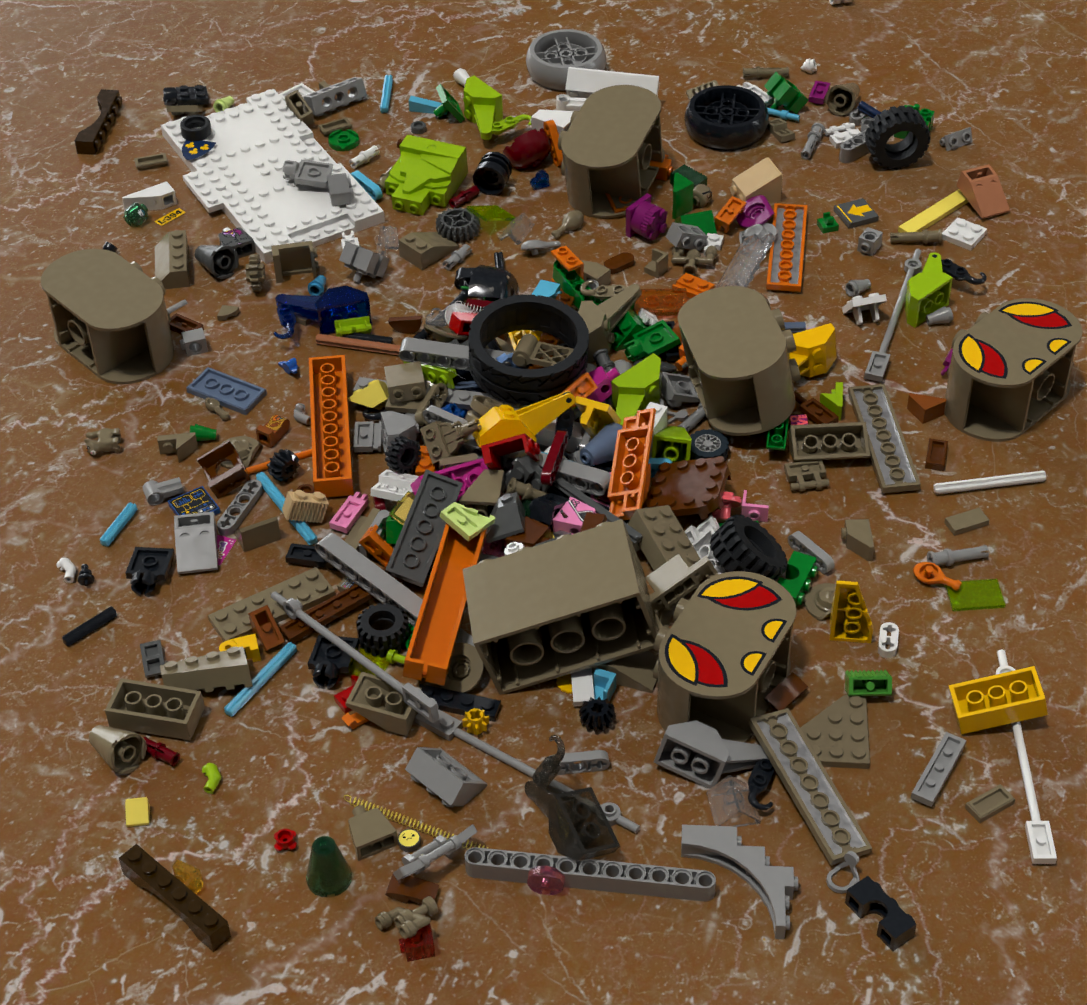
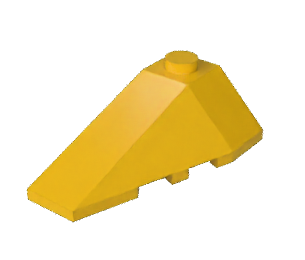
M836 581L830 616L829 640L871 643L873 624L859 583Z

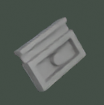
M374 421L355 422L354 452H373V450L381 452V421L379 423H374Z

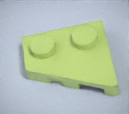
M456 502L442 510L439 516L467 541H470L491 526L496 519L492 515L489 518L478 514V510L467 508Z

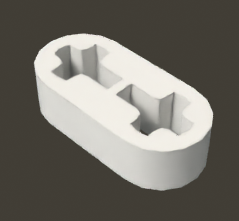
M886 622L880 627L878 654L883 658H892L897 652L899 628L894 623ZM886 644L890 645L889 649H886Z

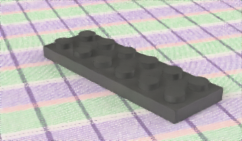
M426 469L385 572L391 576L423 587L446 522L439 517L440 512L456 502L463 483Z

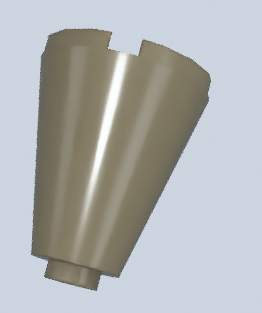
M856 83L833 86L828 90L825 99L830 112L839 116L850 113L855 107L860 88Z
M98 725L89 734L91 745L108 766L119 774H129L139 767L137 763L140 759H144L146 755V740L136 732Z

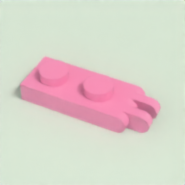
M356 492L354 496L350 495L329 522L330 528L348 533L366 509L368 495H362L360 492Z

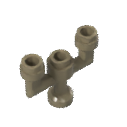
M674 246L671 262L688 263L684 266L683 273L695 276L697 272L695 265L713 264V260L717 256V248L709 246L705 252L706 257H700L701 255L696 249L688 251L687 257H682L684 248Z
M428 896L422 900L421 906L412 911L407 908L396 907L389 912L383 911L374 918V921L380 930L390 927L394 921L400 935L407 939L415 936L417 930L431 922V919L424 915L433 916L438 913V907L435 900Z

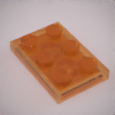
M686 288L641 289L642 295L635 301V311L638 315L640 309L644 308L656 316H678L679 310L687 302Z

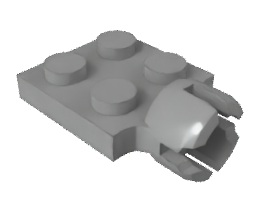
M302 159L299 163L287 160L283 165V172L285 174L283 178L293 180L294 184L326 188L328 185L327 175L332 174L333 164Z

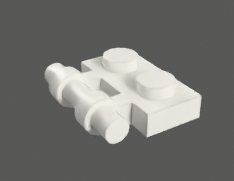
M847 122L837 127L830 126L829 129H825L824 133L826 136L829 135V141L837 149L840 148L843 142L861 132L858 128L855 129L854 123L849 124Z

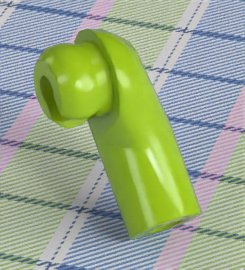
M207 763L202 767V773H205V776L208 777V781L203 789L206 793L213 794L221 780V774L217 765Z

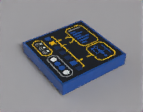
M203 486L168 501V505L175 515L213 511L214 515L220 513V508Z

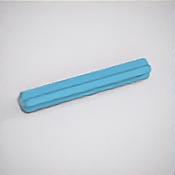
M385 75L380 104L381 113H387L389 110L393 83L392 75Z

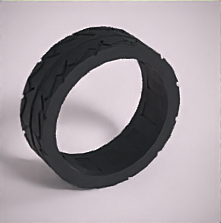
M515 295L496 300L484 307V310L479 311L469 327L471 328L469 330V370L471 376L483 391L501 401L517 405H531L560 394L587 372L585 370L588 365L589 330L576 310L551 297ZM519 330H534L549 333L561 339L574 350L567 358L553 366L542 369H519L496 361L484 348L492 340L505 333Z

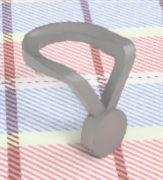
M660 399V405H664L663 399ZM680 410L677 413L668 411L667 415L674 417L667 420V425L675 420L685 421L688 418V412L685 410Z
M848 851L844 855L845 862L835 866L827 875L826 883L834 892L846 893L848 888L860 881L855 867L859 863V857L853 851ZM849 865L853 874V879L849 885L845 887L835 885L831 880L832 876L841 868Z

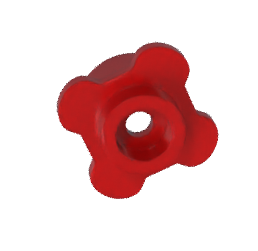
M281 829L274 834V839L276 840L275 850L295 849L297 847L295 842L296 832L290 829Z

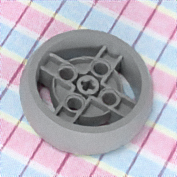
M561 29L544 33L533 40L526 54V66L532 79L539 85L552 90L567 91L565 88L569 67L605 70L607 58L603 45L595 36L580 30Z

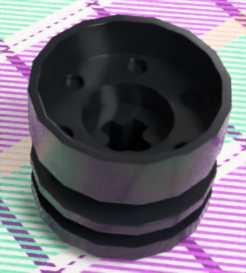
M488 152L481 158L473 174V183L480 192L493 196L503 191L513 171L510 160L499 152Z

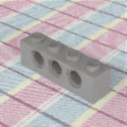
M353 77L304 96V99L313 111V115L321 116L325 111H334L338 106L343 107L349 105L351 101H360L362 97L367 96L363 78Z

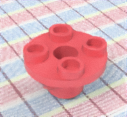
M723 492L722 501L724 505L722 509L719 510L717 508L712 512V516L716 518L718 523H724L731 516V508L742 505L741 497L734 496L733 492Z

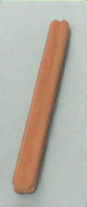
M317 334L315 338L316 344L398 356L401 345L325 334Z

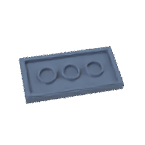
M209 367L186 387L187 393L203 399L208 397L214 398L220 402L221 406L247 415L267 395V390Z

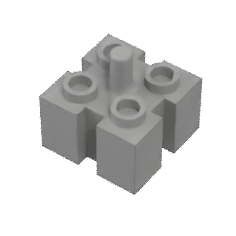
M347 241L339 261L345 263V267L356 270L353 281L358 283L362 274L376 278V276L383 278L390 258Z

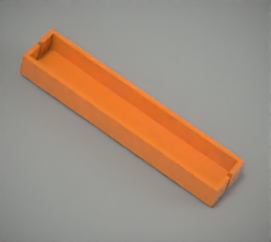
M446 523L405 657L403 677L416 680L426 678L425 682L445 685L467 606L462 569L479 563L487 528L470 541H467Z

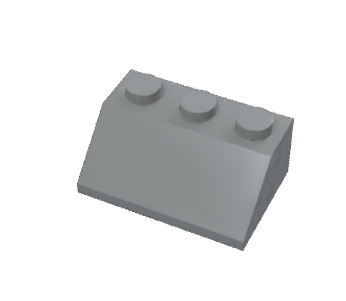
M417 747L405 768L411 774V778L414 781L424 784L428 792L438 795L442 798V803L448 807L464 806L487 786L486 782L441 748Z

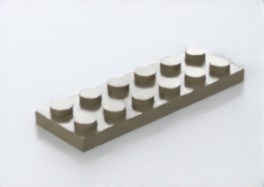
M314 567L208 615V619L224 642L253 634L248 613L268 605L276 623L290 618L285 612L284 607L271 598V593L274 591L287 600L289 598L298 599L303 606L302 611H305L335 596V590L319 569Z

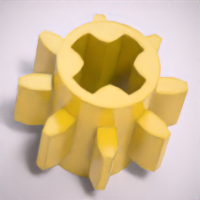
M473 708L469 712H465V718L462 719L463 727H467V733L481 734L483 731H487L489 716H485V710Z

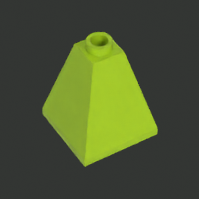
M668 426L653 436L652 458H668L672 462L690 460L692 438L684 427Z

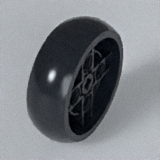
M722 85L709 87L696 93L686 107L684 120L688 133L700 145L715 150L731 151L744 149L758 142L767 129L769 115L765 102L755 92L743 87Z

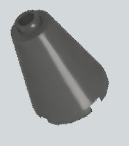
M200 245L195 250V258L217 278L226 279L232 276L234 269L239 265L238 253L231 246Z

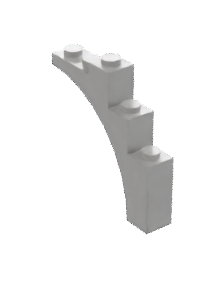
M682 825L681 857L701 859L715 863L732 871L746 881L757 892L767 907L773 923L775 939H785V930H790V916L786 915V910H789L790 900H793V892L798 891V876H794V867L770 866V857L765 856V847L741 846L742 837L737 836V827Z

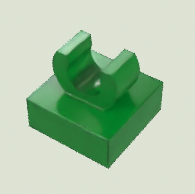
M830 212L823 213V218L817 219V226L823 234L838 231L839 225L834 217L830 216Z

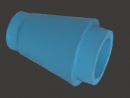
M323 275L317 276L308 284V292L311 296L318 297L324 293L326 278Z

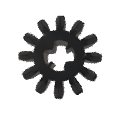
M280 449L278 453L274 452L272 458H269L271 461L267 464L268 472L277 481L287 482L289 478H293L294 473H298L296 469L300 466L298 463L299 458L292 451Z
M600 696L595 700L590 697L589 702L584 701L579 710L581 724L586 727L587 731L594 729L595 733L597 730L605 732L606 728L612 727L616 719L614 705L609 703L608 698L601 700Z

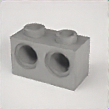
M672 222L665 236L675 247L696 249L698 251H701L708 238L698 226Z

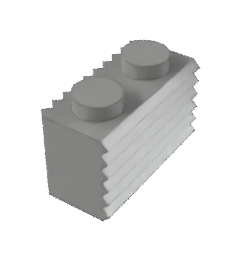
M346 173L327 175L332 206L351 204V198L354 197L351 179L347 178Z

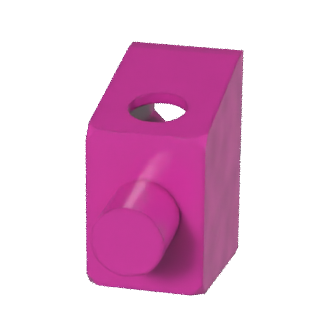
M599 366L590 371L589 375L598 388L586 398L598 402H603L612 394L611 381L621 375L617 368L614 367L606 372L602 366Z

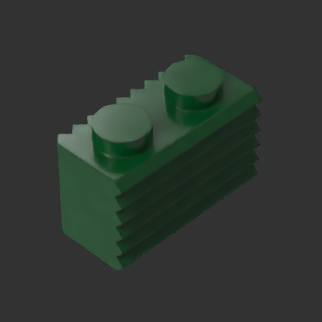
M685 164L670 173V184L673 187L675 173H679L692 181L694 187L698 184L707 186V176L702 175V173L700 174V172L693 170Z

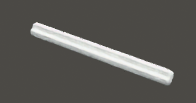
M1034 471L936 483L933 489L937 495L1043 482L1046 480L1045 471Z

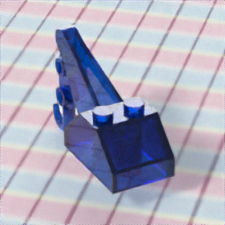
M346 285L329 288L322 296L279 294L275 297L280 324L288 331L285 334L274 332V336L278 339L292 337L296 324L295 314L318 322L319 333L325 335L336 333L335 320L369 316L372 326L367 292Z

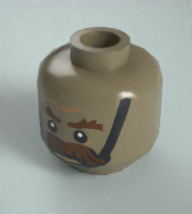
M698 184L693 189V206L703 208L711 201L712 192L708 186Z

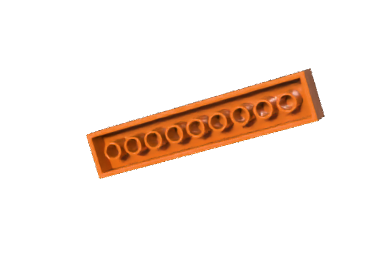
M345 355L309 358L314 491L321 492L326 497L354 495Z

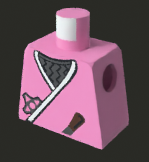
M570 497L553 518V533L560 530L570 532L571 535L579 533L586 512L596 513L595 508Z

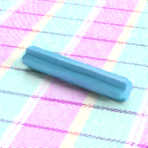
M130 502L126 505L100 538L101 545L108 547L138 510L135 503Z

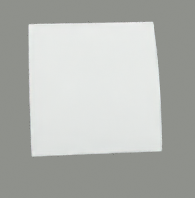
M386 469L379 475L378 483L371 488L370 496L404 503L408 497L410 499L413 497L414 493L410 485L419 476Z

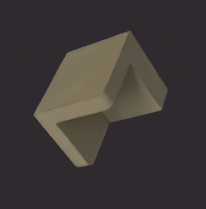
M654 248L652 250V261L644 267V273L659 278L668 270V253Z

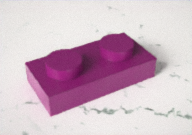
M815 81L808 102L824 104L826 94L830 89V83Z

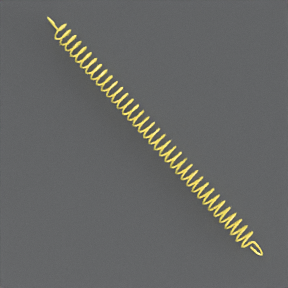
M349 796L350 801H346L350 802V805H354V803L357 800V797L354 798L353 804H351V796ZM360 798L358 799L356 806H358V804L360 803ZM371 802L369 803V806H368V809H367L368 811H369V808L371 807V804H372ZM394 811L391 812L390 818H388L389 813L387 812V819H391ZM397 812L395 813V816H394V819H393L394 821H395V818L397 817V814H398ZM399 814L398 820L395 821V822H398V823H399V819H400V817H401V814ZM403 815L402 821L400 822L402 823V825H406L408 819L406 818L405 824H403L405 815ZM412 818L410 819L409 825H406V827H407V826L410 827V824H411V822H412ZM415 819L414 822H413V826H412L413 829H416V828H414V825H415V823H416V819ZM422 822L421 827H420L419 830L422 829V827H423V825H424V822ZM428 824L425 825L424 830L421 831V832H424L425 834H427V833L425 832V830H426ZM434 826L433 829H432V833H431L432 836H433V832H434V830H435V826Z

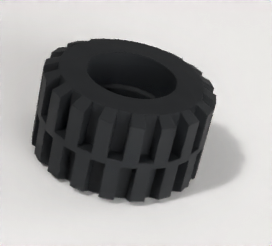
M391 603L371 605L369 609L365 608L362 614H359L356 621L359 644L366 654L371 653L373 657L380 656V658H385L390 649L397 650L399 654L401 649L406 648V641L410 636L408 616L397 605L391 606Z

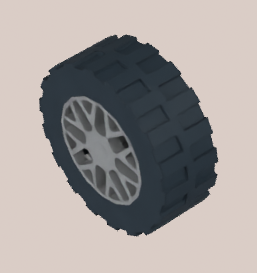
M703 429L690 435L692 438L690 460L715 458L718 456H723L725 461L727 460L729 442L724 434L712 429Z

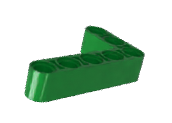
M558 260L554 262L552 275L554 281L560 284V288L565 294L574 297V304L578 309L580 308L581 301H593L597 306L606 301H601L592 296H584L580 291V287L585 281L575 270L568 272ZM635 303L630 307V309L633 310V311H634Z

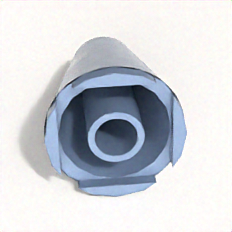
M614 422L604 426L580 451L581 462L587 466H594L613 461L617 432L623 426Z

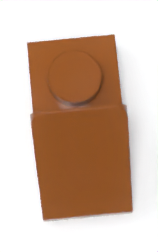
M268 605L248 613L252 632L258 635L265 652L285 642Z

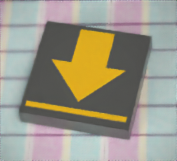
M863 198L835 205L833 209L848 228L876 222L879 219L877 213Z

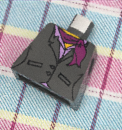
M227 227L223 229L222 233H219L220 245L231 246L237 251L239 258L256 253L253 238L242 228L238 227L231 230Z

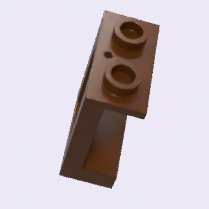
M230 440L197 458L198 463L202 466L207 476L209 488L218 499L251 480L238 451ZM224 461H231L234 467L218 476L216 473L218 465Z

